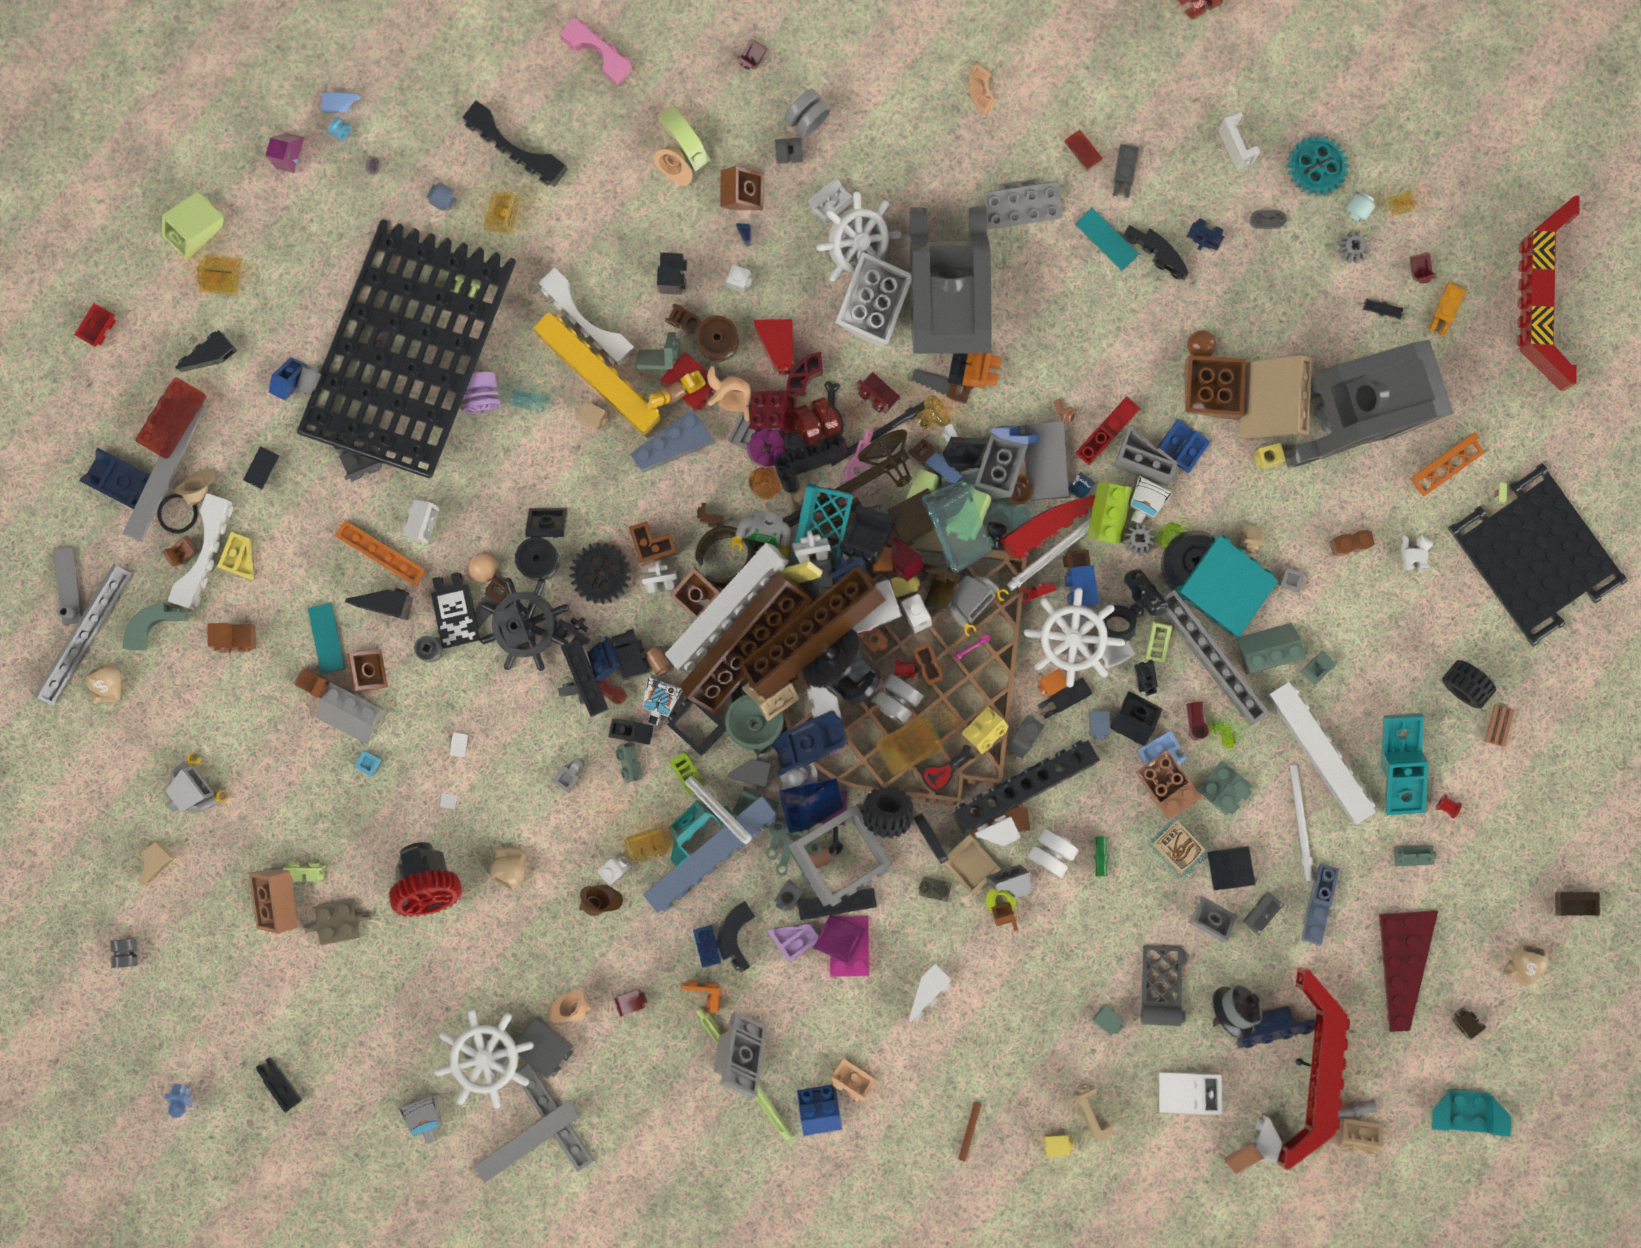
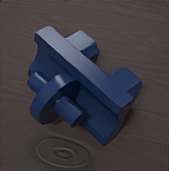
M1201 218L1196 223L1193 222L1187 237L1199 244L1197 250L1201 251L1204 246L1217 251L1225 237L1223 236L1224 230L1218 226L1214 227L1213 230L1206 228L1207 222Z
M841 556L839 557L841 563L835 566L837 571L833 572L831 576L836 584L857 565L867 573L865 562L862 557L856 560L850 557L845 560Z

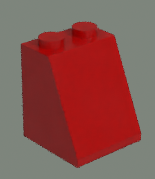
M792 319L754 320L755 332L774 372H778V375H789L794 368Z

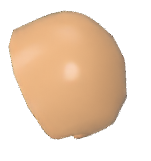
M489 553L475 555L468 567L470 576L475 581L482 583L491 581L499 570L497 558Z

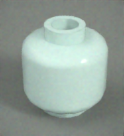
M1363 192L1354 194L1346 207L1347 211L1350 212L1349 217L1357 222L1359 219L1367 220L1375 208L1374 199Z

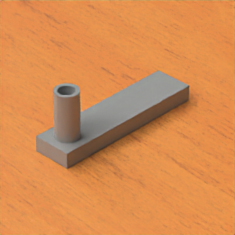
M74 547L55 549L53 552L60 607L57 613L62 617L63 625L78 623L82 616Z

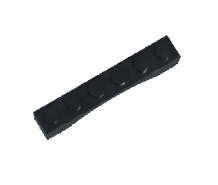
M477 100L474 101L463 115L464 126L471 132L476 130L480 133L479 137L487 143L489 141L494 143L496 150L502 154L504 152L509 154V159L515 164L521 163L524 165V170L530 175H538L540 182L544 185L549 186L550 184L555 187L566 173V165L553 155L530 153L512 145L497 129L491 110Z

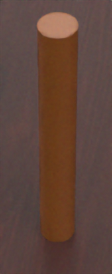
M974 1102L958 1157V1160L966 1162L981 1108L980 1103Z

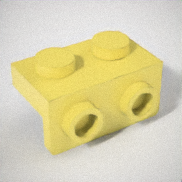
M988 706L961 734L983 754L992 747L999 737L1006 733L1009 726L1003 718Z

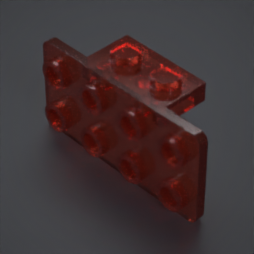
M178 377L173 378L163 396L158 400L156 407L149 414L147 421L136 437V442L164 459H168L206 400V394Z

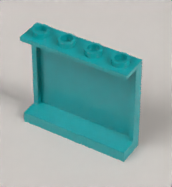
M1213 535L1212 538L1215 540L1185 583L1179 585L1175 591L1227 633L1234 637H1240L1276 586L1278 580L1274 578L1275 575L1270 570L1261 568L1259 566L1260 563L1256 559L1248 558L1242 548L1234 547L1228 537Z

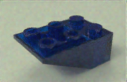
M837 778L779 790L789 834L808 830L843 808Z

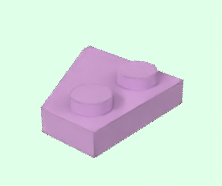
M810 923L768 931L789 962L813 946L819 938Z

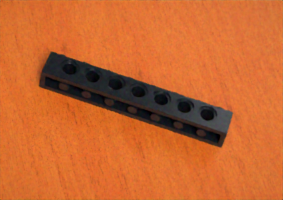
M1080 740L1071 745L1072 749L1068 751L1063 749L1057 752L1055 758L1051 760L1046 758L1040 761L1038 767L1033 769L1031 766L1022 771L1023 775L1017 778L1015 775L1005 780L1006 784L1001 787L999 784L991 787L986 795L983 796L982 793L972 798L973 801L966 805L963 802L956 806V810L952 815L963 835L1097 764L1100 759L1089 740L1085 742ZM1071 755L1077 756L1079 763H1074L1071 760ZM1054 764L1061 765L1062 772L1056 771ZM1043 773L1046 776V780H1040L1037 774ZM1022 781L1029 784L1030 788L1028 790L1022 788ZM1004 791H1011L1013 798H1007L1004 795ZM987 800H994L996 802V807H990L987 803ZM971 808L978 809L980 815L977 817L973 816L970 811Z

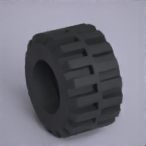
M1457 660L1442 678L1444 685L1454 696L1467 705L1482 709L1497 690L1493 681L1474 665L1462 660Z
M882 786L878 787V790L873 789L865 799L863 811L864 826L867 827L869 832L873 831L874 835H880L881 838L889 837L890 839L894 838V836H901V833L905 834L907 829L910 828L913 813L911 797L906 795L905 791H899V788L896 787L891 788V786L883 788Z

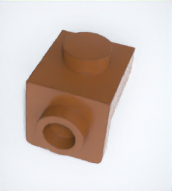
M184 536L172 548L165 549L163 554L171 566L174 567L186 563L198 550L189 536Z

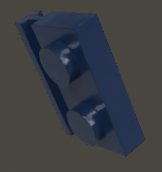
M607 636L603 642L600 641L587 652L595 679L599 682H602L614 672L616 666H620L612 639Z

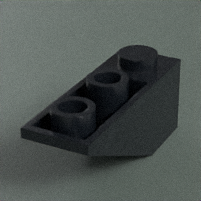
M218 330L217 332H212L203 344L195 346L191 354L182 357L175 367L180 372H186L220 364L238 350Z

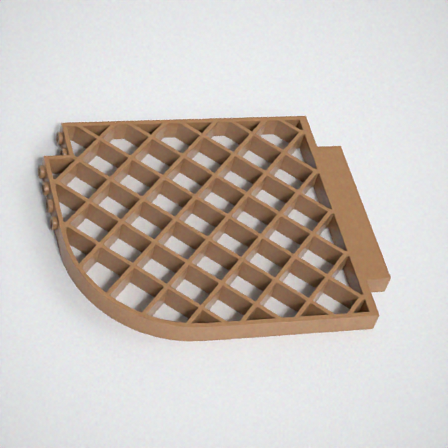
M855 511L849 514L844 539L855 518ZM895 525L886 542L889 548H892L893 538L896 537L902 541ZM982 525L975 541L959 539L957 537L958 534L951 532L950 535L940 531L941 527L939 526L913 540L914 544L909 546L915 552L923 551L956 555L942 567L948 569L955 562L959 561L971 577L978 575L962 556L1003 561L984 576L987 578L992 577L1004 566L1013 577H1016L1019 573L1010 562L1021 563L1020 573L1026 569L1027 556L1020 560L1019 558L1011 559L1007 551L991 550L990 546L985 543V536L989 535L988 526ZM818 529L811 530L812 535H820V538L822 537ZM822 530L825 535L830 532V530ZM835 532L827 537L830 541L839 542V537ZM829 551L828 555L830 557V560L832 561V563H834L835 557ZM831 568L832 573L837 571L836 569ZM879 573L872 580L876 583L886 576L890 581L893 576L890 573ZM927 578L920 584L918 591L931 581L933 582V580ZM1024 583L1018 587V591L1024 588ZM1017 593L1002 606L994 598L991 602L997 610L974 626L976 632L972 627H969L971 630L967 633L970 636L974 633L980 641L983 636L978 629L1000 613L1014 630L1013 640L997 653L988 642L982 643L991 654V657L971 673L967 671L959 659L955 658V654L952 652L955 647L969 636L965 634L948 647L932 626L928 627L927 629L944 649L935 658V662H938L948 654L965 675V678L944 694L935 684L931 685V688L939 698L918 715L906 703L905 706L911 711L913 719L891 736L872 714L879 707L874 705L871 709H868L863 701L860 702L859 705L866 713L846 727L845 733L869 716L886 740L863 757L847 737V744L860 760L839 777L831 774L816 762H813V765L820 772L843 785L871 792L873 789L878 790V788L857 785L845 781L843 778L863 763L880 786L886 788L911 769L929 794L905 791L906 795H909L913 801H918V797L926 798L925 802L937 803V800H945L944 804L956 805V802H961L963 779L967 780V784L978 785V781L986 782L985 786L991 787L997 785V783L1002 784L1008 729L992 745L993 747L1001 741L999 764L988 750L983 753L998 771L997 779L969 776L961 772L983 755L979 752L975 755L974 759H970L960 768L957 766L954 768L955 772L952 779L956 775L959 776L957 797L934 795L935 792L931 791L924 784L922 776L914 765L936 748L947 762L951 761L952 759L941 747V744L962 727L966 729L968 727L967 724L988 706L1009 725L1023 593ZM1017 599L1014 622L1005 611V608ZM939 611L931 618V622L933 623L946 612ZM884 623L881 625L897 645L876 662L873 661L863 647L861 649L877 666L899 649L904 652L910 661H915L904 645L920 632L916 634L913 632L901 641L889 625ZM1012 646L1010 667L1008 668L999 655ZM995 660L1008 676V685L1006 689L990 700L973 676ZM916 662L915 668L918 672L914 674V678L910 677L905 681L907 684H910L921 675V668ZM880 669V677L885 681L887 677ZM966 681H969L987 704L964 721L946 697ZM806 683L802 684V687L807 692V689H809V687L806 685ZM1006 694L1003 716L994 705V702ZM942 701L960 725L937 742L919 718ZM787 710L782 711L788 730L807 722L813 717L811 712L791 727ZM916 722L934 745L911 763L893 739ZM890 743L907 764V767L884 784L866 760Z

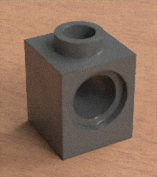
M786 881L774 900L777 902L776 906L784 912L787 909L791 911L803 891L789 881ZM785 892H791L793 894V901L785 903L782 895Z

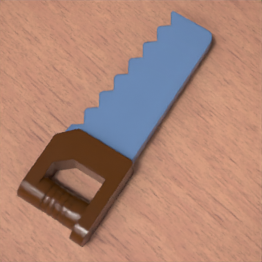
M924 439L913 449L910 448L908 450L912 457L933 469L953 485L963 477V475H959L958 471H955V468L948 466L944 458L937 454L934 446ZM922 449H927L922 456L918 454Z

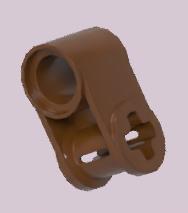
M673 304V310L669 317L665 319V322L690 334H696L697 328L701 323L699 316L677 304ZM691 321L698 322L695 328L688 327Z

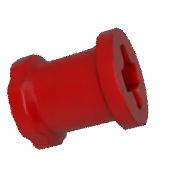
M895 660V676L903 675L914 678L915 661L908 663Z
M1444 794L1439 800L1436 809L1438 811L1443 810L1454 819L1459 814L1462 803H1456L1448 799V796Z

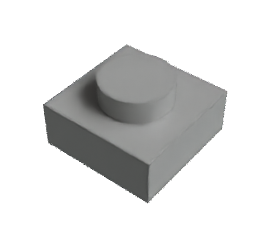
M1285 568L1279 586L1298 593L1305 574Z

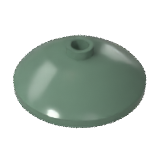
M744 695L734 701L729 707L725 718L726 730L729 737L737 745L746 749H761L769 746L779 737L783 728V714L780 712L767 721L758 704L748 695ZM754 724L759 725L757 728H752Z

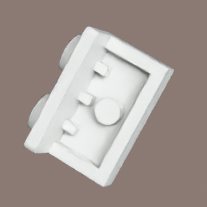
M835 178L818 193L814 194L808 200L812 211L827 224L831 219L827 217L826 211L831 209L838 215L853 202V196Z

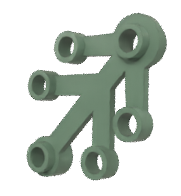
M777 818L769 825V831L773 836L770 847L766 850V856L770 860L778 857L777 847L781 838L784 848L780 863L776 866V872L780 876L788 873L787 865L791 854L802 871L801 878L803 882L810 884L788 846L794 842V840L789 838L788 834L803 837L801 834L803 830H808V833L811 831L807 826L801 828L788 826L784 819ZM780 824L782 825V828L780 830H776L775 826ZM817 842L808 843L803 846L807 852L813 855L821 852V847ZM813 846H818V850L815 852L811 849ZM770 851H775L774 856H769ZM784 866L785 871L779 872V868Z

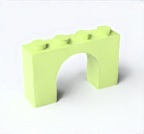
M919 468L907 499L927 488L932 493L936 492L941 479L936 474ZM970 488L962 509L956 515L948 517L946 519L948 525L945 527L941 525L940 531L949 535L951 532L958 534L957 537L964 541H968V539L975 541L992 498L986 493Z

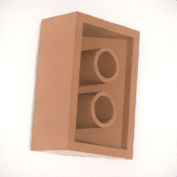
M275 869L250 872L249 878L257 929L279 934L298 928V915L295 910V895L292 888L293 879L290 871Z

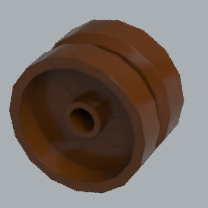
M715 315L706 318L697 328V344L699 351L705 358L714 362H722L734 356L738 349L739 338L736 327L731 320L724 316Z

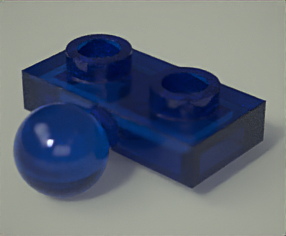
M709 925L694 929V937L702 968L721 964L718 940L715 938L713 926Z

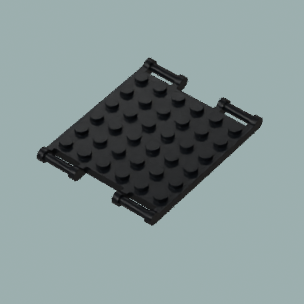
M1543 463L1536 466L1534 471L1518 482L1515 481L1510 484L1518 498L1488 518L1485 510L1478 506L1469 516L1457 524H1452L1448 527V530L1533 647L1552 631L1565 625V621L1557 612L1576 598L1587 592L1592 601L1598 603L1601 601V597L1617 586L1628 582L1626 576L1617 568ZM1540 475L1544 478L1543 481L1524 493L1522 491L1524 486ZM1476 519H1481L1482 523L1463 536L1460 534V530ZM1611 574L1615 576L1614 580L1597 592L1592 588ZM1549 617L1553 619L1552 623L1533 635L1530 630Z

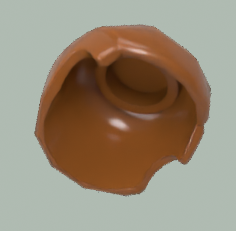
M1197 330L1192 333L1187 342V349L1190 355L1212 356L1216 348L1214 336L1206 330Z
M1018 475L1012 497H1006L1012 504H1023L1031 497L1032 484L1029 483L1028 477L1025 475ZM1017 487L1021 490L1020 496L1018 495Z

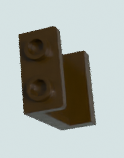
M928 488L887 510L889 515L894 518V525L903 543L908 547L913 545V540L941 525L944 527L948 525L946 522L948 516L943 508L940 509L937 504L940 502L935 492L932 493Z

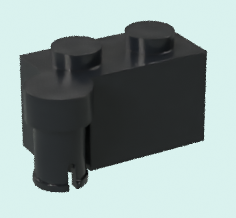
M634 628L626 630L625 633L612 636V641H616L613 644L620 662L623 679L627 680L647 674L646 669H649L646 658H642L641 651L644 650L641 639H637Z

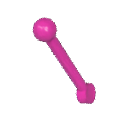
M984 635L980 641L961 652H956L955 658L961 659L962 655L980 644L989 642L990 636Z

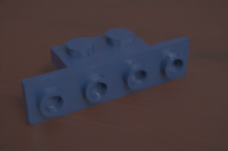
M1289 1006L1262 1012L1260 1023L1254 1025L1255 1033H1251L1246 1038H1238V1048H1251L1256 1044H1269L1281 1038L1286 1040L1294 1035L1310 1034L1315 1029V1020L1311 1019L1295 1023Z

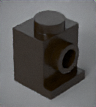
M1462 1007L1454 1013L1456 1017L1452 1021L1467 1039L1472 1040L1487 1028L1484 1024L1478 1023L1479 1019L1472 1011H1466Z

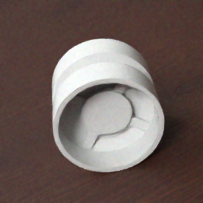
M1044 829L1038 840L1045 846V849L1033 846L1027 857L1062 879L1068 867L1061 861V858L1073 861L1079 850L1071 845V841L1062 835Z

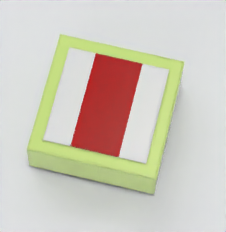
M1507 483L1495 485L1494 504L1501 505L1507 500Z

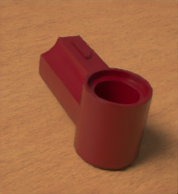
M1203 702L1187 703L1189 736L1195 741H1200L1209 733L1208 726L1206 725ZM1195 727H1200L1203 730L1202 736L1195 734Z

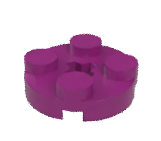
M761 429L755 431L751 435L750 443L747 445V453L751 461L764 467L774 466V459L778 455L785 453L784 440L776 430ZM764 443L769 445L768 452L762 449L765 447Z

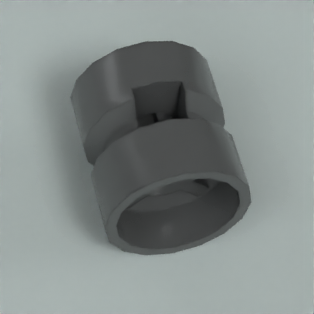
M801 137L791 138L790 141L775 139L777 164H784L789 160L792 163L803 162ZM788 147H793L794 153L788 154Z
M431 636L420 637L414 645L416 656L426 662H436L443 654L441 642Z
M136 938L110 940V950L114 953L111 957V968L138 966L137 955L134 954V951L137 949Z

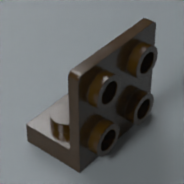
M923 564L924 569L921 571L926 573V578L933 580L924 605L926 608L946 612L951 605V599L958 588L961 576L943 567Z

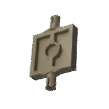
M354 899L314 907L315 923L304 925L305 933L317 931L320 945L322 946L360 938V921L371 920V917L368 916L370 912L358 914L355 909Z

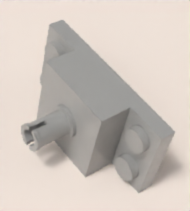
M736 1011L731 1014L728 1032L719 1036L714 1072L722 1075L720 1085L753 1099L757 1097L767 1026Z

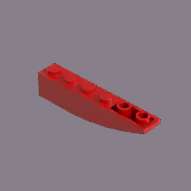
M1095 495L1065 502L1045 510L999 540L1011 559L1019 558L1020 560L1029 554L1028 551L1030 549H1037L1044 544L1043 540L1049 537L1051 539L1058 535L1059 529L1062 527L1065 529L1074 524L1073 520L1075 518H1082L1089 513L1088 509L1094 505Z

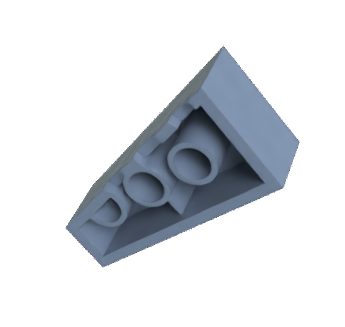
M691 410L630 455L642 472H646L716 443L694 411Z

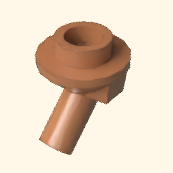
M1061 399L1055 400L1056 411L1061 416L1064 424L1071 423L1075 417L1074 408L1070 406L1064 409Z

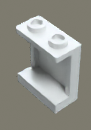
M1232 112L1226 115L1218 130L1236 170L1254 164L1260 154L1258 146L1246 150L1236 128L1243 116L1241 112L1237 114Z

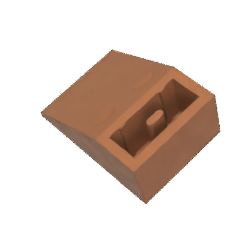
M1168 750L1136 771L1151 798L1167 820H1171L1201 798L1199 792Z

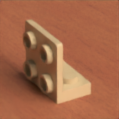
M790 681L767 700L753 689L750 682L742 687L743 691L758 704L767 721L799 700Z

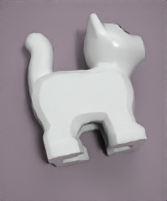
M1422 534L1417 536V548H1409V538L1407 535H1403L1401 545L1403 570H1413V563H1417V570L1429 569L1430 565L1427 562L1428 550L1433 546V541Z

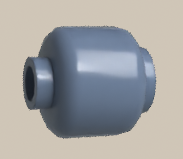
M442 183L433 184L427 195L429 204L442 211L446 210L447 207L452 208L456 200L453 197L454 190Z

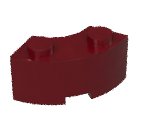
M821 352L804 357L791 370L787 380L786 391L796 396L806 395L809 383L814 378L823 375Z

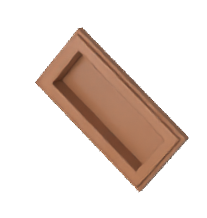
M1251 1142L1227 1156L1225 1162L1235 1174H1238L1263 1160L1264 1157Z

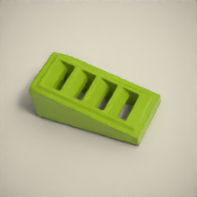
M686 752L669 761L689 795L694 792L685 784L684 778L691 773H694L695 776L693 777L698 779L702 786H705L704 781ZM684 759L687 761L685 764L677 768L676 764L683 761ZM690 766L691 769L681 775L680 771Z

